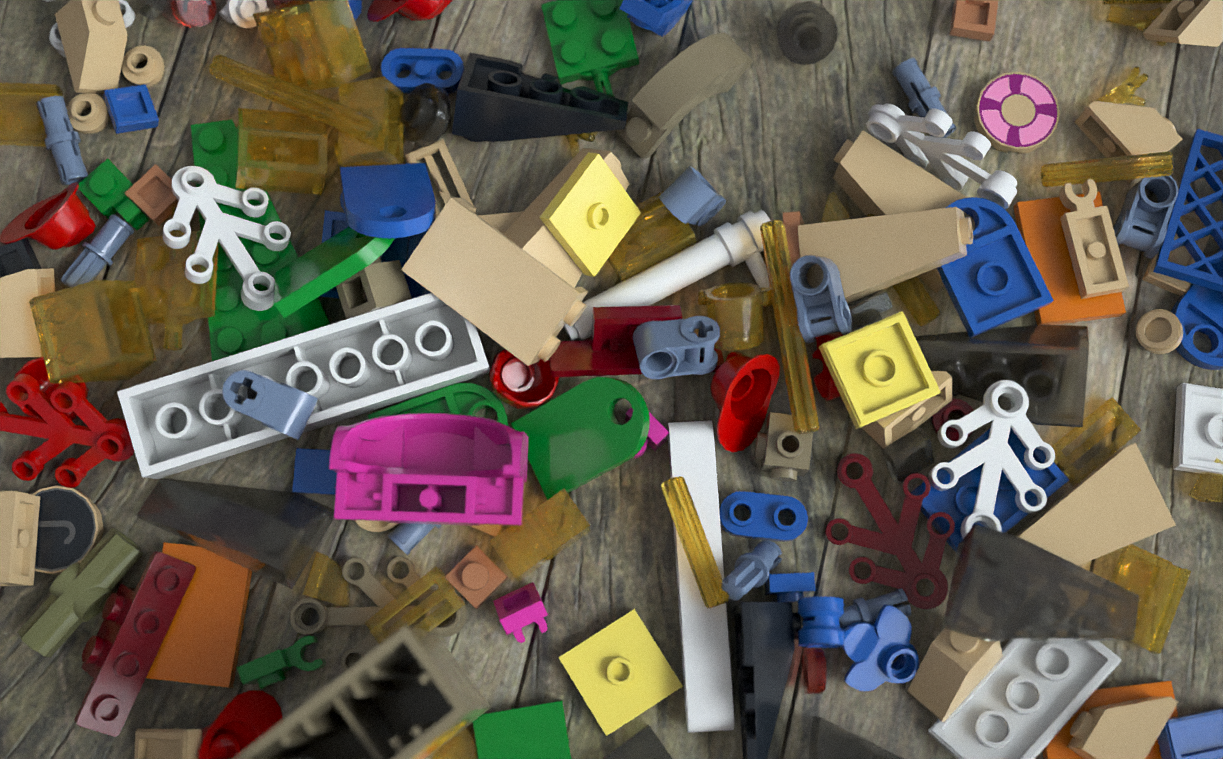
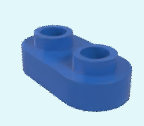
M398 48L390 51L384 57L381 64V72L385 83L391 90L398 93L451 94L457 91L464 71L461 57L448 49ZM403 70L411 72L407 78L397 77ZM444 71L452 73L448 79L438 78L439 74Z
M739 491L728 495L719 508L720 525L728 534L735 537L788 542L800 536L806 529L808 515L804 505L799 500L790 496ZM745 506L750 513L749 519L746 521L736 519L734 508ZM787 510L793 515L792 525L785 526L779 522L778 514L780 511Z

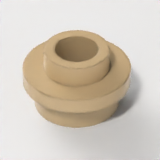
M150 46L134 47L123 58L122 72L127 80L136 86H153L161 80L164 73L165 65L162 56L156 49ZM148 60L145 67L141 69L136 68L141 62Z
M81 93L75 96L67 105L70 122L73 128L80 133H98L106 127L109 121V113L105 101L95 93ZM92 107L88 115L81 116L85 109Z

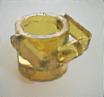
M738 282L720 284L699 290L698 304L706 306V317L716 321L720 327V336L717 342H715L714 348L720 350H743L758 346L764 342L763 307L776 304V288L759 287L752 283Z

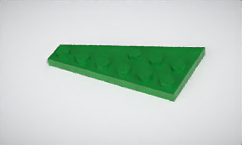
M231 119L191 125L194 166L209 171L213 175L216 184L241 192H245L249 188H259L268 195L269 201L266 212L260 217H250L240 208L216 202L222 213L264 226L274 221L282 222L234 121ZM256 199L248 200V203L253 206L262 205ZM199 212V224L201 235L206 221ZM279 233L269 234L275 240L284 239ZM238 236L259 271L268 273L274 279L276 271L299 258L291 239H289L285 249L272 251L262 243ZM218 241L212 258V276L205 282L212 361L331 324L319 298L314 299L285 318L274 304L264 311L248 308L241 299L244 280ZM253 285L254 288L259 291L268 290V288L264 285Z

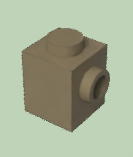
M379 257L366 268L336 286L346 319L412 299L404 272L401 270L400 260L381 262Z
M770 412L765 422L764 433L757 432L754 458L761 459L760 471L771 472V479L786 482L797 481V476H804L810 469L815 418Z

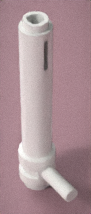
M759 210L756 213L748 211L739 216L738 222L733 225L728 222L714 229V234L584 301L583 303L586 304V308L578 320L571 327L568 324H565L563 327L571 341L578 338L585 340L591 337L593 307L650 306L729 264L734 267L743 261L746 262L764 298H767L778 292L777 284L760 253L770 248V243L776 240L774 226L763 210Z

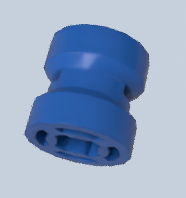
M825 596L799 598L798 614L803 618V627L798 631V645L807 648L844 647V631L840 628L839 618L844 614V600L842 598Z

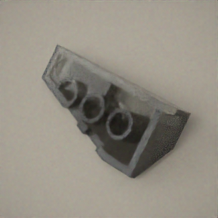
M1042 324L990 329L972 338H969L967 331L915 336L930 370L946 371L952 376V396L960 394L983 402V396L988 387L997 381L1010 380L1019 384L1027 393L1029 406L1025 415L1031 423L1047 426L1083 427L1089 357L1088 326ZM999 396L998 405L1000 408L1010 410V400L1005 396Z
M160 478L137 513V517L293 589L332 523L335 510L293 492Z
M975 524L958 544L943 628L988 642L1029 638L1031 641H1047L1049 638H1074L1076 641H1131L1135 636L1139 595L1020 537Z

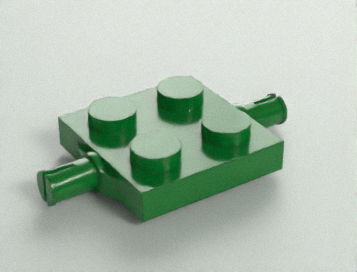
M556 0L541 4L561 85L578 80L593 81L596 91L603 93L602 87H605L606 94L615 97L609 76H612L620 69L640 65L629 18L627 17L628 14L620 9L623 0Z

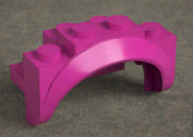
M450 413L398 414L373 418L350 426H338L332 441L329 469L337 472L334 519L408 524L522 526L524 482H527L529 438L525 432L517 431L491 419Z

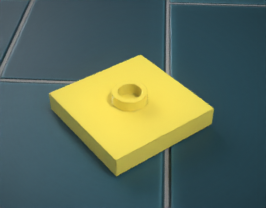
M588 152L539 218L583 274L595 277L641 212L599 153Z
M903 311L824 343L819 347L856 429L941 393Z
M635 609L558 657L606 736L683 687Z

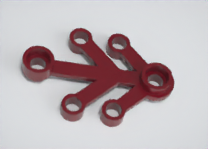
M859 453L844 456L837 467L838 477L845 486L856 489L882 533L853 526L844 518H836L830 521L826 527L828 540L835 545H843L848 542L896 555L906 571L877 566L871 558L860 556L854 559L849 566L851 578L859 584H867L872 581L898 589L902 588L908 601L917 608L933 609L944 602L948 594V580L939 568L946 540L952 535L955 524L953 518L945 512H936L929 517L927 530L930 538L923 561L921 562L912 548V542L923 499L929 494L931 489L929 479L923 474L914 473L904 480L903 490L906 495L899 523H897L871 480L874 468L870 459ZM852 462H857L863 467V475L857 480L851 479L847 475V467ZM913 478H920L925 482L926 489L923 494L913 495L909 491L908 484ZM937 517H944L950 523L949 530L944 534H938L932 528V522ZM836 523H842L848 529V535L843 540H838L832 535V527ZM858 562H866L870 565L872 571L869 577L860 578L856 575L855 566ZM919 580H931L935 587L934 591L930 595L920 594L917 590Z

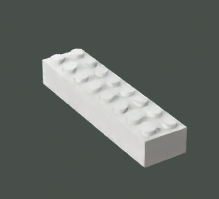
M429 293L117 391L141 475L143 478L160 479L290 437L262 425L261 421L240 413L227 405L223 398V385L226 379L237 371L246 370L254 372L279 384L282 382L318 398L305 426L304 433L427 394L449 385L489 374L490 366L477 327L434 294ZM252 384L249 387H240L238 394L244 397L243 402L246 399L254 400L256 398L257 392L251 388Z

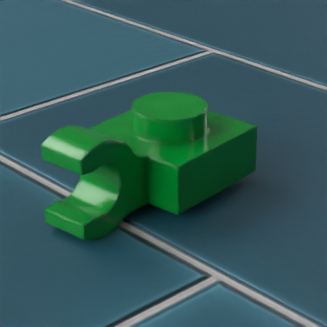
M106 159L79 183L78 189L108 220L111 214L115 215L118 212L136 231L149 221L147 216L125 194L133 184L109 159Z
M302 637L288 648L279 649L238 666L237 670L242 684L255 685L258 683L261 690L286 680L284 672L295 667L303 671H317L326 665L324 658L308 662L304 657L305 649L309 645L318 642L317 637Z

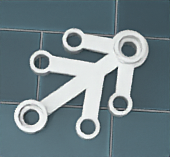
M888 103L873 105L868 112L869 120L866 123V127L871 134L888 143L895 142L903 152L904 157L923 169L930 162L940 175V180L955 190H961L970 177L981 184L977 190L980 198L993 201L1004 209L1008 208L1017 194L1015 188L1017 181L1009 173L996 170L991 175L961 157L967 156L974 160H982L991 147L990 141L984 135L970 131L963 140L942 138L953 123L950 116L945 112L932 108L925 117L907 116L901 109ZM921 132L929 133L932 136H926Z
M187 166L179 169L174 174L171 185L172 192L179 202L173 219L168 220L164 224L162 236L164 243L174 249L183 248L189 243L191 235L189 224L196 208L206 221L195 254H192L186 260L185 276L189 281L196 284L205 283L211 278L213 271L212 258L219 241L244 280L241 290L243 303L248 308L256 311L269 309L273 306L275 279L268 273L259 271L238 236L262 243L272 251H281L289 243L290 229L286 224L278 221L264 226L222 213L216 204L218 202L237 207L250 217H260L266 212L269 201L268 195L262 189L249 188L245 192H241L216 184L213 175L204 168ZM194 182L200 184L201 186L192 187L188 183ZM256 199L262 205L253 206L248 203V200ZM180 230L184 233V236L174 237L169 232ZM279 233L284 239L275 240L269 234ZM199 264L204 266L207 270L205 272L198 273L195 272L191 267L193 265ZM261 284L266 286L268 290L259 291L253 285Z
M1001 380L993 383L984 393L983 406L959 420H949L939 428L937 434L939 442L944 447L952 449L963 444L967 439L968 433L992 421L988 440L949 463L942 462L937 464L930 470L928 476L933 488L939 491H946L956 485L959 477L983 464L973 514L968 515L961 525L962 538L969 546L977 549L992 546L1001 536V524L993 514L1002 470L1017 492L1015 500L1021 511L1034 513L1041 510L1047 502L1045 491L1040 486L1034 484L1007 443L1010 427L1026 447L1024 460L1029 468L1043 470L1049 467L1055 460V452L1051 445L1043 442L1025 415L1029 406L1027 393L1019 384L1010 380ZM999 396H1005L1010 400V410L1000 408L998 405ZM947 427H954L958 430V441H951L947 438ZM1034 449H1040L1045 453L1046 461L1044 464L1035 461L1033 457ZM939 469L949 472L951 477L949 484H942L938 481L937 471ZM1027 491H1031L1037 496L1038 502L1035 507L1026 503L1025 493ZM974 523H980L985 528V536L982 539H978L972 534L971 528Z

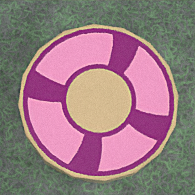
M1022 72L1004 73L990 80L980 92L975 103L974 121L978 132L984 135L996 150L1005 153L1012 151L1024 154L1043 146L1056 130L1060 112L1057 98L1046 83L1036 76Z

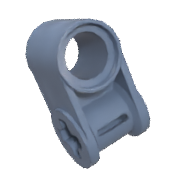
M689 166L659 196L667 209L684 224H694L698 227L712 219L726 203L722 195L717 194L712 185L692 166Z
M1161 171L1150 172L1129 189L1120 215L1113 226L1118 245L1123 244L1142 251L1144 257L1148 259H1153L1165 239L1167 224L1178 196V186L1171 175ZM1145 189L1155 193L1158 203L1152 202L1147 198Z
M809 255L797 259L790 271V281L797 306L798 325L805 342L813 343L816 341V337L841 332L843 335L851 333L853 328L851 313L844 296L837 265L831 259L821 256ZM818 264L823 271V280L818 287L813 288L807 281V273L811 266ZM831 316L830 320L818 322L819 319Z
M694 316L687 319L649 321L638 326L633 333L632 338L640 370L647 378L663 379L691 374L704 375L712 372L717 366L718 355L714 350V344L719 339L720 327L711 318ZM700 355L703 357V362H700Z
M246 370L231 374L224 382L222 389L223 398L232 409L262 422V425L297 440L300 439L318 398L282 382L279 384ZM252 384L251 388L257 392V396L254 400L246 399L243 402L244 397L238 394L241 386L249 387Z

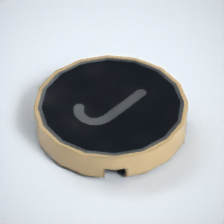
M56 485L39 489L32 494L40 496L35 571L60 575L70 565L81 562L102 539L104 528L100 510L87 495L74 488Z

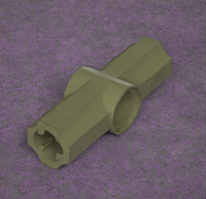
M111 528L81 562L70 565L54 580L49 592L51 595L19 629L18 634L21 636V640L44 657H52L82 622H88L103 610L107 599L113 593L111 590L134 564L140 560L144 552L129 537L118 529Z

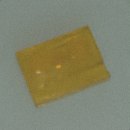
M0 82V145L46 146L44 140L47 138L36 102L47 97L62 96L63 90L57 84Z
M664 190L636 205L641 214L607 259L622 282L696 242L695 234L688 223L684 224L660 200L659 196Z
M1133 544L1123 547L1093 627L1134 646H1140L1152 654H1161L1191 570L1175 566L1172 562Z

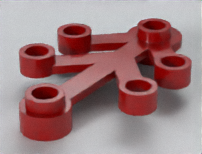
M27 374L16 376L7 385L6 394L13 403L18 405L29 404L43 419L9 414L4 404L0 401V431L47 439L32 451H23L14 460L12 471L18 478L25 481L35 479L43 470L44 464L73 443L91 447L78 458L65 459L56 469V480L59 484L68 488L77 487L86 477L87 472L104 459L125 461L134 454L135 451L126 420L120 418L107 420L84 397L82 389L73 382L61 383L52 392L50 399L40 390L37 380ZM18 385L24 387L28 394L22 392ZM62 393L69 395L72 401L64 398ZM74 411L88 427L75 425L64 413ZM24 462L28 463L33 469L28 468ZM67 470L72 471L76 476L69 474Z

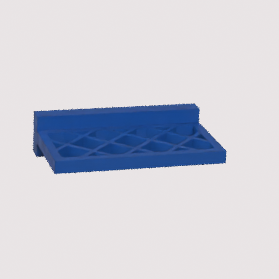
M1196 129L1179 182L1178 196L1167 224V233L1159 250L1153 272L1223 292V277H1220L1212 267L1213 264L1223 261V220L1216 223L1205 207L1219 200L1223 203V183L1215 174V172L1223 169V160L1209 165L1199 152L1201 145L1218 149L1223 156V136ZM1204 177L1215 193L1199 199L1191 188L1190 183ZM1195 211L1205 228L1189 234L1180 221V217ZM1175 233H1176L1177 236L1179 237V238L1176 239V240H1174ZM1212 235L1222 252L1206 258L1195 241ZM1185 246L1195 260V263L1183 266L1169 262L1170 251Z

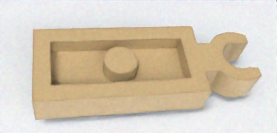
M1088 179L1081 185L1084 197L1076 196L1073 193L1071 183H1065L1060 189L1059 196L1062 204L1070 209L1071 212L1065 213L1060 220L1081 299L1123 292L1129 287L1108 207L1107 205L1101 207L1094 206L1093 200L1097 195L1095 182L1093 179Z

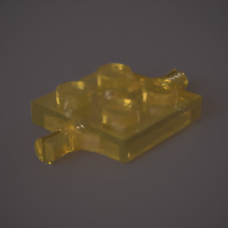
M173 206V207L171 208V211H172V219H173V216H174V213H175V210H176L177 206H176V207ZM180 230L169 232L174 237L184 236V233ZM203 230L191 231L189 243L180 249L167 246L163 241V235L137 239L132 321L142 325L165 324L163 345L165 350H182L183 325L195 319L214 317L218 244L212 258V276L207 282L196 284L189 281L185 276L186 260L189 256L195 254ZM199 264L193 265L191 267L195 272L202 273L207 270L204 266Z

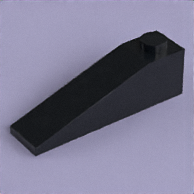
M469 53L457 89L452 135L463 136L466 140L472 142H502L625 129L629 103L627 101L584 86L575 87L570 90L562 87L557 82L558 77L548 73H544L541 78H537L523 73V65L517 62Z
M741 602L733 607L742 759H767L795 651L794 640H798V631L801 629V618L798 612H792V602Z

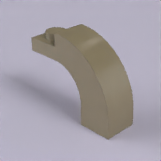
M726 33L712 34L695 42L669 61L644 85L632 99L635 105L627 114L625 129L615 131L642 159L649 158L675 126L693 108L712 95L728 92L753 63V60Z

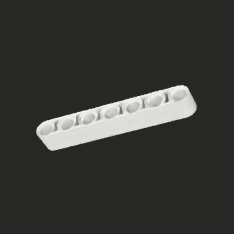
M712 420L671 422L667 425L669 432L668 451L687 732L734 730L726 596L721 586L724 580L713 423Z

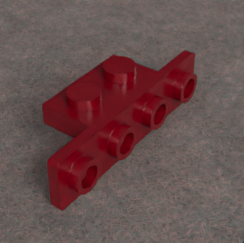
M680 305L593 307L591 340L561 341L556 351L549 358L551 376L578 377L642 374L632 338L634 331L645 322L682 319ZM719 339L714 344V350L718 355V362L712 372H716L724 363ZM700 355V362H703V357Z
M154 551L136 589L120 584L117 593H112L109 596L102 611V618L104 620L96 636L93 635L89 638L82 652L83 664L81 668L93 680L74 718V722L78 726L113 737H117L120 734L196 571L194 565L160 551Z

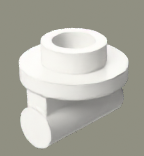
M227 0L226 5L219 14L230 24L234 23L243 28H252L260 24L264 19L267 3L266 0Z

